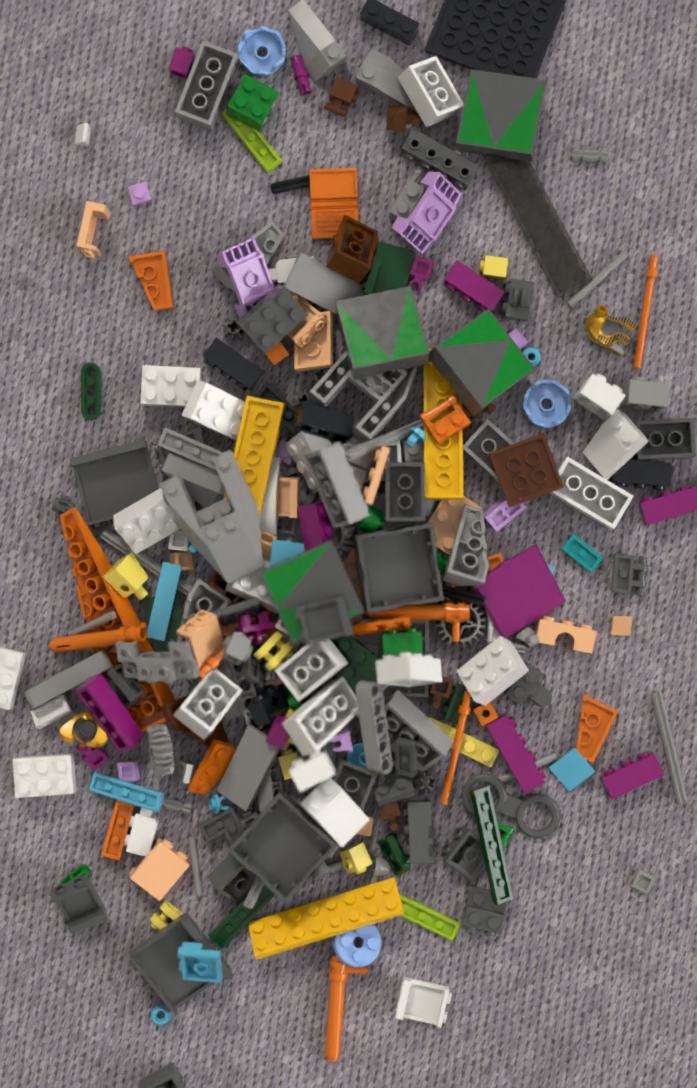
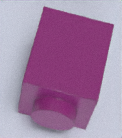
M176 47L169 66L170 74L188 79L195 61V54L192 53L191 49Z
M279 715L276 717L265 742L279 749H284L290 735L282 723L288 717Z

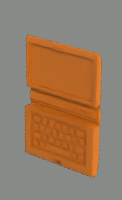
M357 168L309 169L312 239H335L333 236H336L344 215L359 221Z

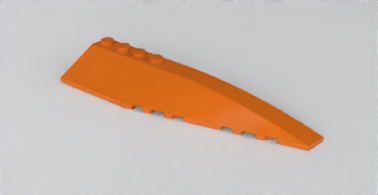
M76 507L59 515L64 538L68 541L69 550L67 551L69 557L72 558L74 566L72 569L73 577L76 576L78 585L76 590L82 616L86 618V623L111 611L116 613L115 619L86 633L116 630L124 626L139 625L140 621L129 598L122 597L103 578L112 566ZM148 638L141 644H137L140 655L143 652H154ZM116 645L90 648L91 654L106 650L114 667L122 663L118 662ZM108 671L102 673L101 675L105 678L108 675ZM134 678L146 693L128 711L133 720L139 725L141 731L144 732L148 729V726L161 724L166 721L161 706L175 701V697L169 684L164 683V681L147 683L146 681H138V678Z

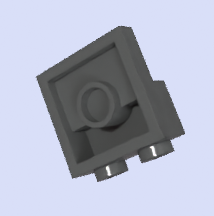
M463 825L462 828L459 827L455 830L453 840L442 847V854L440 856L473 881L485 866L480 837Z
M470 885L462 925L466 926V930L477 932V929L485 930L484 934L489 936H495L496 933L501 934L507 902L496 905L493 903L491 890Z

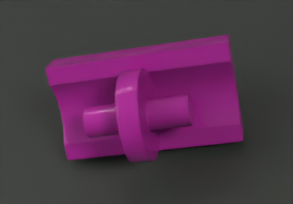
M268 612L255 614L256 625H252L251 615L239 616V627L235 628V632L251 631L247 638L252 640L254 645L261 644L262 638H266V633H261L260 630L275 628V623L270 622Z

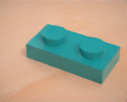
M572 534L561 548L590 573L593 572L603 559L601 555L575 534Z

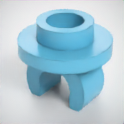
M411 427L409 429L411 436L407 439L406 443L410 447H413L417 441L424 443L426 440L424 437L425 433L420 428Z
M216 794L212 795L211 799H209L210 810L214 814H219L220 811L229 809V806L223 807L221 805V801L227 798L225 796L218 797Z

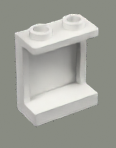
M403 976L395 1018L401 1020L408 1018L435 1024L438 1028H441L442 1023H446L448 1012L445 1011L446 1004H450L452 993L449 992V987Z

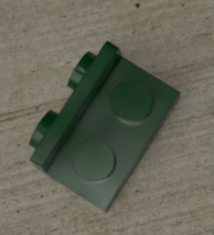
M456 683L455 686L452 685L449 695L451 699L449 704L445 703L441 713L444 715V720L458 724L460 715L458 710L459 706L462 705L464 692L467 690L466 686ZM472 697L469 705L471 710L475 702Z
M390 833L377 841L395 876L411 870V864L394 833Z

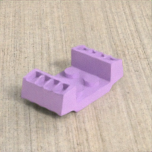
M428 172L420 182L427 188L426 192L408 219L398 216L392 226L400 236L421 254L424 253L431 243L436 241L455 212L456 204L462 195L440 172Z
M254 237L216 254L219 266L228 270L239 303L235 304L234 307L239 318H242L275 288L264 256L259 250Z

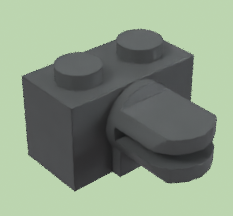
M511 278L510 283H506L504 294L508 295L507 302H503L501 313L505 314L504 319L521 322L528 321L534 282Z
M525 663L529 671L508 687L504 694L521 706L526 699L531 700L540 707L548 706L552 700V695L549 690L538 683L544 674L529 663Z
M174 1062L141 1079L139 1088H183V1076Z

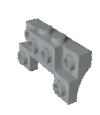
M118 641L116 643L118 662L123 663L125 678H138V681H146L147 683H155L157 681L173 683L177 678H196L200 673L199 665L191 652L189 641H171L168 643L169 652H143L141 655L139 654L136 641Z

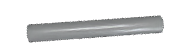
M111 611L69 631L68 635H79L115 619L116 613Z
M188 837L195 895H202L203 889L196 838Z

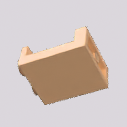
M86 201L77 241V247L84 254V257L95 259V256L101 257V252L96 246L92 245L97 218L109 220L110 211L104 204Z
M288 290L308 314L302 322L287 334L302 348L311 341V338L324 327L328 320L306 299Z
M278 477L277 516L299 517L297 507L300 506L301 478Z
M199 611L177 630L179 636L184 637L186 641L190 642L191 652L199 665V671L211 657L214 658L224 648L222 647L224 641L217 616L211 612Z
M158 838L156 840L157 844L137 868L133 867L130 870L129 876L130 879L160 901L190 864L187 860L188 856L181 850L177 852L173 849L174 845L167 839L162 840Z

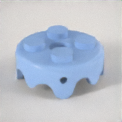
M260 26L254 30L248 29L243 33L238 46V54L245 70L255 76L264 77L276 73L283 66L286 58V47L281 34L277 30ZM264 48L268 51V54L265 57H259L257 51Z
M539 380L529 387L523 398L525 416L538 427L552 428L559 425L567 418L571 411V395L569 390L555 380ZM549 399L552 407L544 409L541 405L542 400Z
M371 924L332 936L331 945L335 950L336 958L340 962L352 968L364 967L378 957L381 949V936L376 926ZM356 937H360L362 940L360 948H356L353 944V940Z

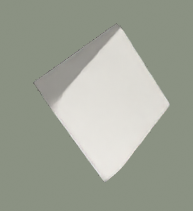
M88 123L77 126L75 145L89 146L91 128Z

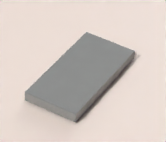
M299 252L284 284L287 290L327 311H331L335 315L336 301L359 297L364 293L361 290L362 284L331 270L326 265L302 252Z
M252 725L247 727L216 790L245 811L250 810L279 752V748L265 742L267 735Z

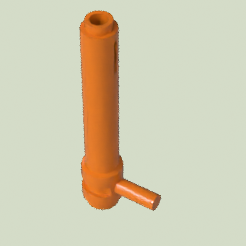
M446 603V605L408 604L395 609L371 613L365 611V617L386 620L397 617H410V620H445L446 622H452V641L459 642L460 622L470 620V605H465V603H459V605H453V603Z
M141 622L139 625L124 626L116 630L56 637L50 641V649L55 653L113 646L118 641H136L137 644H141L147 639V624Z
M333 954L329 963L331 970L328 977L330 979L325 1043V1056L328 1061H338L340 1057L345 982L348 980V973H368L367 966L348 967L336 958V954Z

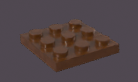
M544 433L489 453L508 507L564 488Z

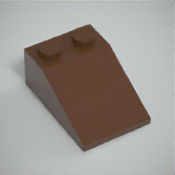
M344 215L330 249L326 267L360 283L371 268L378 231Z

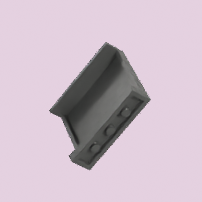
M145 440L70 458L87 519L86 524L87 526H92V529L103 527V523L108 521L114 524L113 515L158 490Z
M187 911L129 952L131 967L135 971L138 969L144 983L151 985L153 994L157 998L160 997L164 1001L165 1009L168 1012L172 1011L175 1016L178 1015L177 1009L213 984V982L183 980L182 972H179L181 959H178V948L182 947L183 942L202 943L203 950L217 951ZM221 956L222 976L228 980L233 974L230 966Z

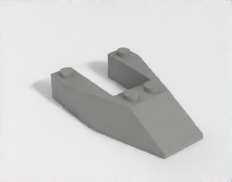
M346 351L310 390L307 401H311L319 406H328L349 382L373 399L376 404L359 422L353 432V438L362 444L376 438L404 403L418 366L389 370L378 375L353 380Z
M230 450L212 458L229 497L197 512L183 479L177 475L160 483L163 494L186 538L228 584L264 567L258 505L235 454Z

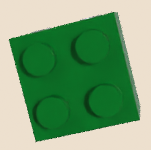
M245 74L227 105L226 115L260 132L278 99L279 92Z
M405 629L404 633H397V630H389L382 634L383 656L395 655V657H400V653L406 652L422 654L423 656L421 631Z

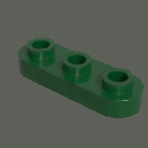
M92 362L86 363L81 369V413L88 420H96L101 415V369ZM91 369L95 371V374L93 376L88 375V372ZM91 388L95 390V393L93 395L88 394V391ZM93 407L95 409L94 414L88 413L89 408Z

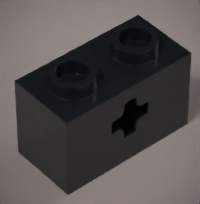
M282 684L266 686L263 689V693L252 698L253 701L247 705L256 726L271 723L278 715L290 707L287 700L288 696Z

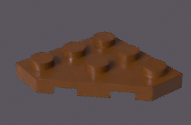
M189 695L161 706L169 726L205 746L210 747L214 739L222 742L229 741L221 720L203 740L173 716Z

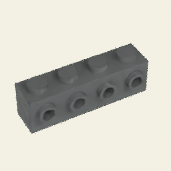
M414 128L401 150L404 158L409 161L416 160L427 171L432 169L435 172H440L446 179L448 178L453 181V185L459 189H468L479 170L478 164Z

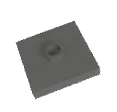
M258 597L220 609L223 626L238 622L239 616L251 615V617L256 616L255 614L260 613Z

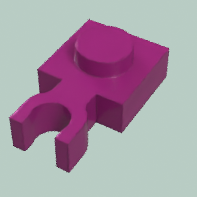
M416 256L410 274L415 277L410 281L409 286H412L414 282L418 283L419 288L417 291L420 292L422 287L421 281L422 279L428 280L434 262Z
M84 738L83 743L85 747L76 745V750L82 754V760L92 769L96 770L109 760V756L100 747L86 746L88 741Z

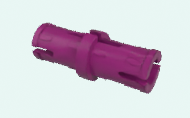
M296 55L298 63H296L294 56L290 58L295 73L293 75L294 80H297L300 95L303 96L306 95L304 87L307 94L312 93L308 82V71L304 68L302 55Z

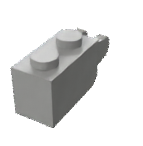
M417 169L411 180L407 181L389 212V217L396 220L398 216L408 219L424 195L426 187L415 183L421 174V170Z

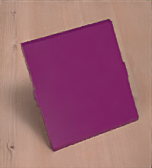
M537 544L528 547L509 560L503 561L496 568L489 571L484 585H473L478 595L486 597L484 607L499 635L504 638H508L525 626L536 622L540 617L566 601Z

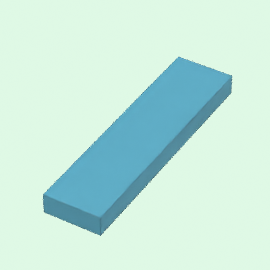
M163 562L147 630V637L166 641L183 566Z
M98 772L93 773L89 791L154 812H160L165 794Z

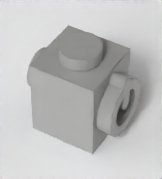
M234 632L231 636H226L222 644L224 650L221 657L236 665L246 662L253 649V645H251L252 640L248 639L247 635L241 632Z

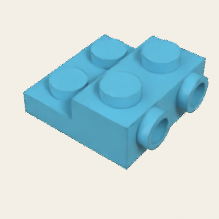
M183 942L182 947L178 948V959H181L179 972H182L183 980L221 983L223 976L220 951L203 950L202 943Z

